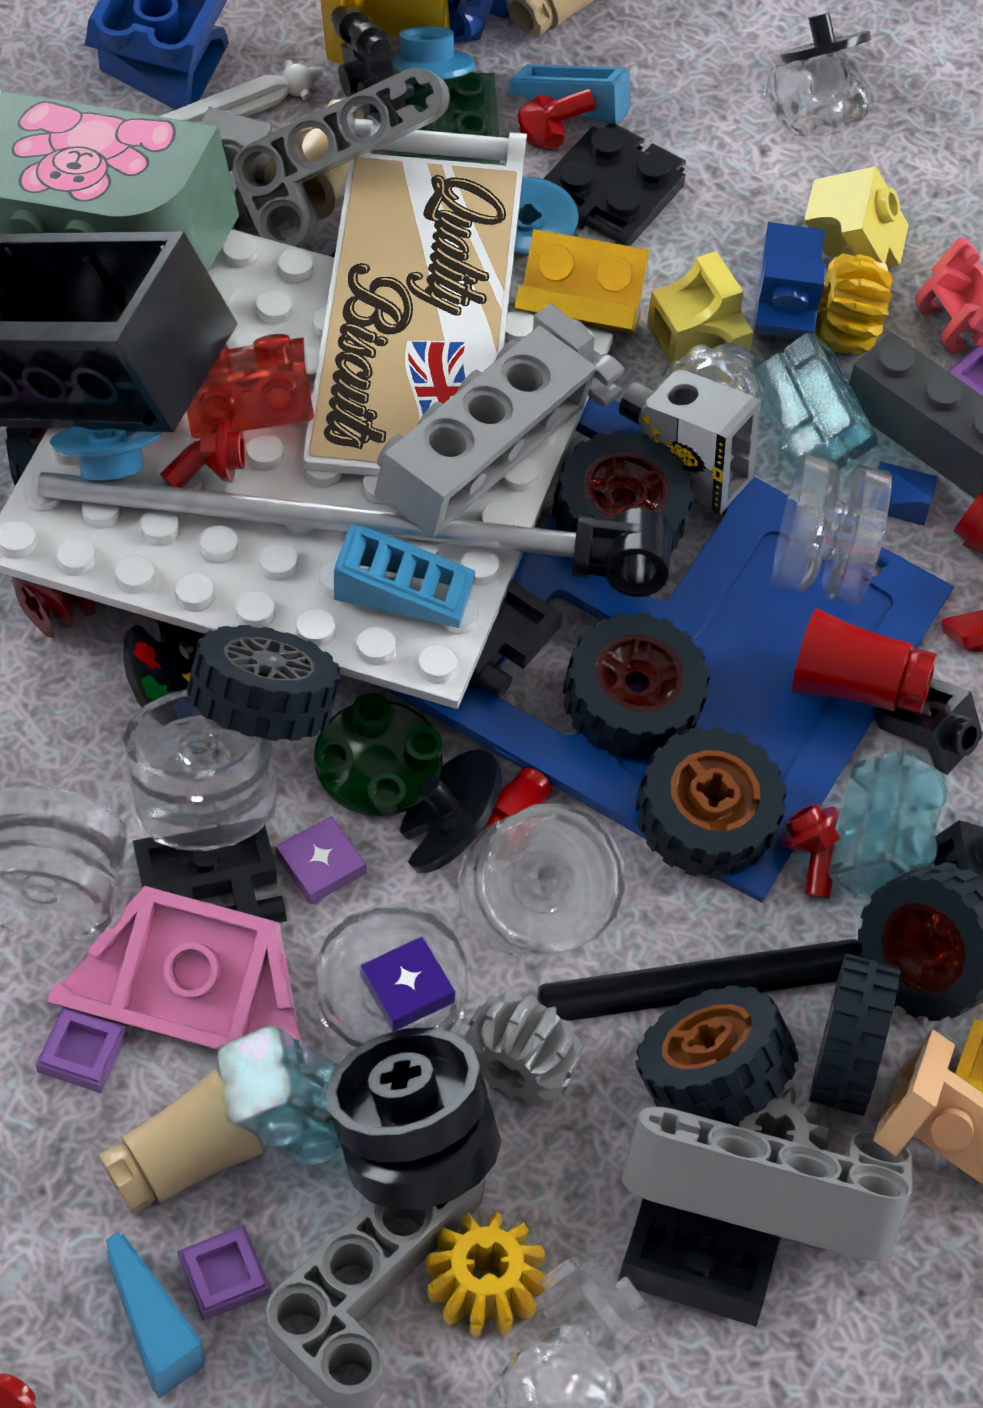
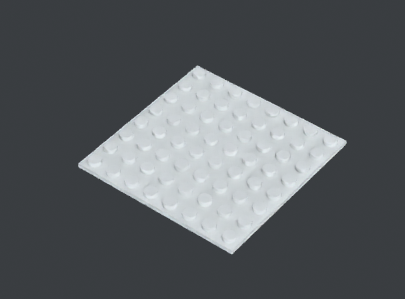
M231 229L208 274L238 324L175 431L162 432L158 440L141 448L144 468L140 472L113 480L169 486L159 474L188 445L194 441L201 440V434H209L222 419H229L233 432L242 431L246 447L244 469L235 470L232 482H224L205 464L182 488L397 512L374 495L378 476L306 470L303 467V452L334 257ZM508 305L504 346L512 339L521 341L533 331L535 312L517 310L513 306ZM585 326L589 333L595 337L593 349L600 355L607 354L612 344L613 334ZM587 395L584 407L455 519L534 528L589 396ZM48 428L0 513V573L203 634L209 630H218V627H238V625H250L251 627L259 628L268 627L283 633L288 632L297 635L298 638L305 641L313 642L324 652L327 651L333 657L334 663H338L340 667L339 674L455 709H458L493 623L498 615L503 598L506 596L510 581L513 579L524 553L396 538L476 571L475 581L459 628L334 600V569L347 532L39 497L38 479L41 472L81 476L78 457L60 454L51 446V438L65 430ZM360 565V568L367 571L370 570V567ZM387 571L385 578L395 581L397 573ZM413 577L410 588L420 591L423 579ZM438 583L434 598L445 601L450 585Z

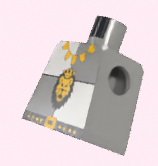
M684 369L674 371L656 391L638 382L631 384L625 391L619 404V414L642 426L641 434L649 436L648 439L657 443L659 441L669 447V451L674 456L678 455L684 462L683 468L686 473L691 475L693 481L691 492H694V499L720 515L754 478L760 399Z

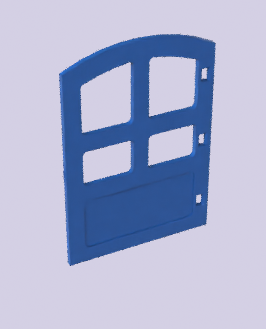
M589 397L575 431L592 439L593 435L604 433V435L614 434V431H626V434L633 435L641 434L642 426L619 414V402L614 400L606 407H602ZM754 477L722 512L723 519L671 596L665 600H657L651 596L631 597L621 594L610 586L604 576L572 577L573 558L524 552L512 580L546 603L554 598H561L599 620L603 618L608 620L614 618L615 614L626 612L627 615H638L639 612L651 614L653 618L660 620L665 618L673 622L674 627L680 631L685 630L693 637L692 642L697 648L700 647L705 655L704 664L705 667H709L710 673L707 688H709L708 695L695 728L701 727V730H712V727L725 728L726 732L733 734L738 732L747 736L748 741L756 746L759 744L768 752L767 756L772 763L776 762L781 771V782L785 783L787 795L783 801V805H786L784 817L769 849L766 848L763 857L756 864L750 863L747 865L743 872L735 875L732 872L726 873L721 878H715L762 903L794 851L793 849L784 848L780 843L781 837L788 831L784 822L791 815L810 804L818 803L821 807L875 718L873 712L875 706L832 697L792 693V683L799 651L815 608H818L850 624L890 638L913 643L914 650L920 645L954 586ZM611 479L601 482L594 489L593 493L594 505L597 510L606 517H609L632 482L622 479ZM553 514L540 527L541 529L556 530L557 520L553 519ZM850 551L882 567L877 578L847 562ZM502 656L495 666L501 669L508 659ZM626 661L606 691L619 706L641 712L649 711L659 706L665 699L667 689L664 678L652 666L637 661ZM467 686L458 709L382 687L523 769L532 768L541 772L552 786L647 840L644 832L639 830L637 823L639 810H635L636 798L640 790L639 787L652 756H646L645 760H633L629 756L621 755V758L609 755V751L601 747L597 749L589 744L588 738L582 733L578 734L577 732L573 735L562 734L505 700L497 698L481 686L476 690Z

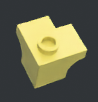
M874 166L814 180L804 221L809 228L825 230L824 255L839 257L842 253L853 256L860 254L872 257L876 262L887 264L888 268L900 266L909 224L900 210L896 191L892 187H887L877 167Z
M717 251L696 257L692 268L681 279L651 291L647 326L672 366L695 359L712 361L720 365L727 373L748 366L754 332L742 315L743 290Z

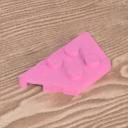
M144 886L123 909L122 917L111 929L105 930L87 950L89 954L63 983L58 982L49 993L47 1002L293 1071H303L305 1059L279 922Z

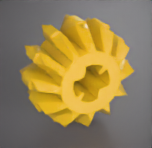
M844 253L839 257H835L829 263L817 312L814 333L817 344L830 347L831 351L847 355L849 352L862 355L865 351H870L875 346L877 337L882 334L885 318L889 315L888 306L893 296L890 291L893 279L891 272L888 271L887 264L876 262L872 257L860 254L853 256Z
M498 1210L490 1215L488 1226L480 1227L477 1220L467 1212L461 1218V1234L443 1228L437 1236V1246L440 1251L430 1253L426 1258L425 1271L434 1278L427 1288L429 1300L432 1303H446L443 1320L448 1326L459 1322L466 1313L471 1315L469 1328L470 1334L474 1338L481 1336L484 1331L485 1319L493 1318L496 1329L504 1336L512 1330V1313L520 1318L530 1320L536 1311V1302L532 1296L544 1294L547 1286V1275L538 1270L544 1264L545 1259L542 1245H525L529 1234V1229L526 1227L525 1222L514 1226L507 1232L502 1230L503 1217ZM492 1266L499 1269L498 1278L490 1273L484 1275L480 1280L473 1276L474 1267L482 1272H486Z

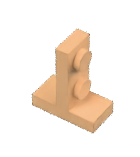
M932 1029L895 1075L873 1141L894 1156H897L908 1141L915 1137L983 1184V1093L948 1069L955 1044Z

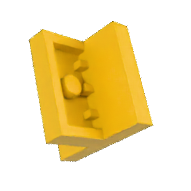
M533 229L523 285H518L514 308L538 313L552 303L569 318L576 319L585 326L636 335L641 315L639 308L650 250Z

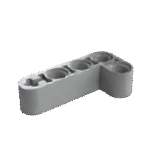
M411 68L404 70L247 144L239 150L233 160L232 172L259 235L262 238L298 248L304 247L311 242L317 232L318 220L303 183L435 122L443 116L449 105L450 95L444 80L434 72L426 69ZM416 81L422 86L433 88V94L426 98L428 108L425 111L415 105H408L395 111L390 102L385 98V95L390 93L391 100L396 102L410 98L414 95L412 84ZM372 104L380 112L381 126L374 135L364 138L355 129L354 118L358 109L364 105ZM396 112L403 119V122L398 124ZM318 128L327 136L329 146L326 155L321 160L312 162L305 156L302 144L306 134ZM263 153L270 155L276 165L275 177L266 186L257 184L251 174V166L254 159ZM284 207L294 209L299 215L301 222L297 235L290 240L281 237L275 227V218Z
M648 1107L642 1109L638 1114L621 1175L622 1184L630 1192L646 1200L870 1261H881L891 1257L913 1190L912 1154L910 1149L904 1146L900 1153L894 1156L873 1141L875 1135L873 1131L854 1133L850 1138L846 1154L843 1156L665 1107Z
M486 1176L472 1189L455 1200L437 1205V1208L432 1206L426 1209L394 1210L369 1202L284 1280L268 1298L265 1314L270 1348L275 1356L326 1407L372 1408L381 1396L383 1387L384 1362L382 1352L374 1338L358 1322L427 1258L428 1254L438 1248L437 1236L443 1228L456 1231L461 1226V1218L467 1212L471 1215L476 1212L483 1200ZM407 1218L418 1223L421 1228L412 1235L398 1236L388 1231L386 1225L394 1219ZM355 1265L368 1271L370 1276L360 1284L348 1285L338 1281L334 1274L344 1266ZM299 1313L310 1315L318 1322L313 1330L300 1335L288 1333L281 1327L286 1318ZM347 1363L359 1364L369 1373L366 1380L352 1386L338 1383L331 1374L337 1367Z

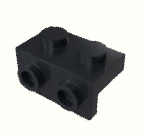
M642 1198L617 1284L757 1327L781 1237Z

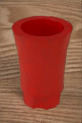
M815 608L799 651L793 677L792 693L832 697L864 703L890 711H895L898 707L907 712L920 715L932 682L937 654L925 650H913V643L875 633Z

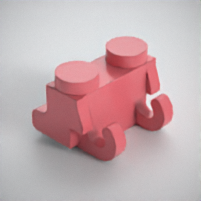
M962 237L958 238L931 270L934 274L919 290L915 298V304L923 315L942 311L941 306L934 299L936 296L943 304L952 320L942 331L940 340L945 349L953 354L962 353L967 349V344L960 337V334L965 331L974 332L971 336L972 340L976 345L983 346V268L978 263L980 255L968 239Z

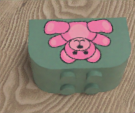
M1 91L0 234L184 231L207 272L209 271L239 217L218 126Z

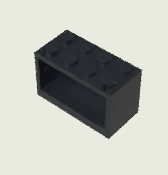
M184 231L0 234V427L67 429L75 426L91 430L175 431L238 324Z

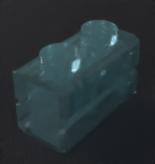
M814 333L804 334L785 347L784 353H776L756 367L755 374L763 389L756 398L761 400L760 407L768 419L775 425L780 423L785 436L778 440V444L788 462L795 469L798 470L801 467H805L817 478L831 475L848 465V460L857 459L878 445L879 439L835 352Z
M904 748L883 754L882 759L875 756L852 763L838 828L840 840L835 843L829 876L857 899L871 902L870 896L878 888L886 885V882L921 865L929 864L936 858L937 843L935 834L940 807H943L947 801V786L945 777L915 750Z
M272 1025L222 1045V1048L217 1052V1059L222 1082L229 1086L224 1091L230 1122L258 1136L263 1144L276 1146L289 1153L300 1164H317L327 1161L336 1155L337 1149L342 1146L331 1120L325 1091L332 1071L339 1064L299 1039H294L291 1034L283 1029Z

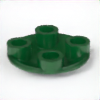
M367 693L360 695L353 705L336 713L330 719L328 727L324 731L321 730L314 750L316 774L327 794L341 806L353 812L369 816L399 814L415 807L423 800L418 794V789L426 779L432 776H440L443 764V740L440 733L415 710L405 705L388 701L380 694Z

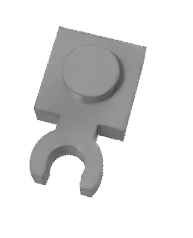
M552 303L534 315L533 330L540 325L597 366L588 392V396L596 404L606 407L622 395V389L614 384L613 381L624 374V367L614 357L607 354L600 355L593 349L595 337L589 333L580 321L569 318Z

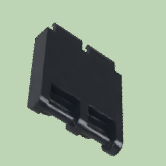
M608 123L605 128L600 129L592 126L543 179L563 188L572 197L574 202L580 205L577 208L578 228L583 230L585 226H588L616 241L615 244L631 246L684 187L686 174L682 173L685 170L682 166L686 164V160L654 143L642 152L643 146L640 144L644 142V138L619 125ZM597 214L598 216H600V217H602V218H604V219H606V220L612 222L613 224H615V225H617V226L623 228L622 231H620V230H618V229H616V228L610 226L609 224H607V223H605V222H603V221H601V220L595 218V215Z

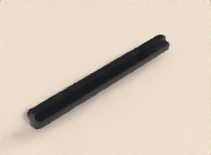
M846 939L551 982L538 987L537 1000L539 1004L547 1008L556 1007V1015L563 1020L571 1021L679 1005V1002L689 997L693 998L701 995L703 991L713 988L715 990L724 989L726 986L738 985L739 988L750 986L758 988L761 993L835 982L838 979L845 954L861 957L862 946L861 942H858L856 939Z

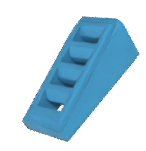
M527 64L509 81V92L532 100L538 95L552 97L554 101L590 89L596 110L582 114V116L617 125L628 114L631 105L630 70L624 67Z
M350 524L334 569V600L459 628L475 581L476 571L379 531ZM360 565L370 567V570L362 569ZM387 571L397 573L395 581L385 578ZM413 577L423 579L420 591L410 588ZM438 583L450 585L445 601L434 598Z
M117 1232L106 1239L111 1272L152 1391L157 1394L159 1399L204 1367L205 1357L202 1341L125 1235H120Z

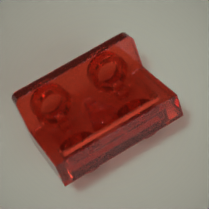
M270 334L257 338L253 345L229 349L228 345H225L186 411L191 435L194 438H201V434H209L222 419H229L231 421L233 432L311 421L314 417V409L308 380V359L304 337L290 339L286 334Z

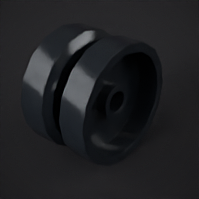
M433 1027L400 1029L374 1037L348 1053L332 1071L325 1091L329 1113L337 1138L341 1142L353 1186L369 1202L394 1210L426 1209L455 1200L478 1185L495 1165L501 1145V1138L487 1096V1089L475 1050L458 1034Z

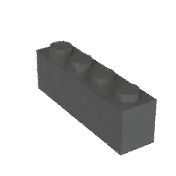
M890 332L854 364L844 406L976 499L983 492V396Z

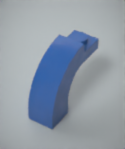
M768 222L753 321L754 334L812 342L827 263L821 262L825 230Z

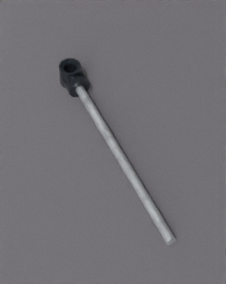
M41 472L38 479L39 497L348 532L350 524H354L396 538L573 558L572 577L604 576L613 589L631 597H646L657 593L665 586L669 577L672 544L671 525L660 513L647 508L625 510L620 512L612 521L594 519L595 515L579 514L577 532L454 519L432 538L400 513L120 480H88L83 476Z

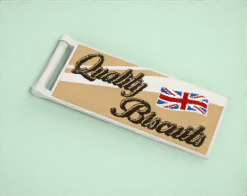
M355 119V129L364 138L371 137L380 128V126H373V120ZM415 130L375 149L506 161V166L371 154V151L350 160L303 452L304 469L378 476L381 468L377 465L378 456L393 436L397 434L405 436L418 425L421 417L432 404L438 401L444 404L457 393L460 385L474 370L483 372L494 363L505 342L527 134L510 132L509 138Z

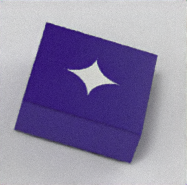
M423 936L360 965V977L392 1032L455 1003L456 991Z

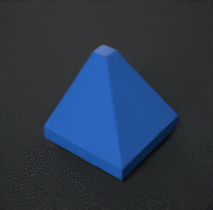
M880 461L866 510L924 526L938 477Z

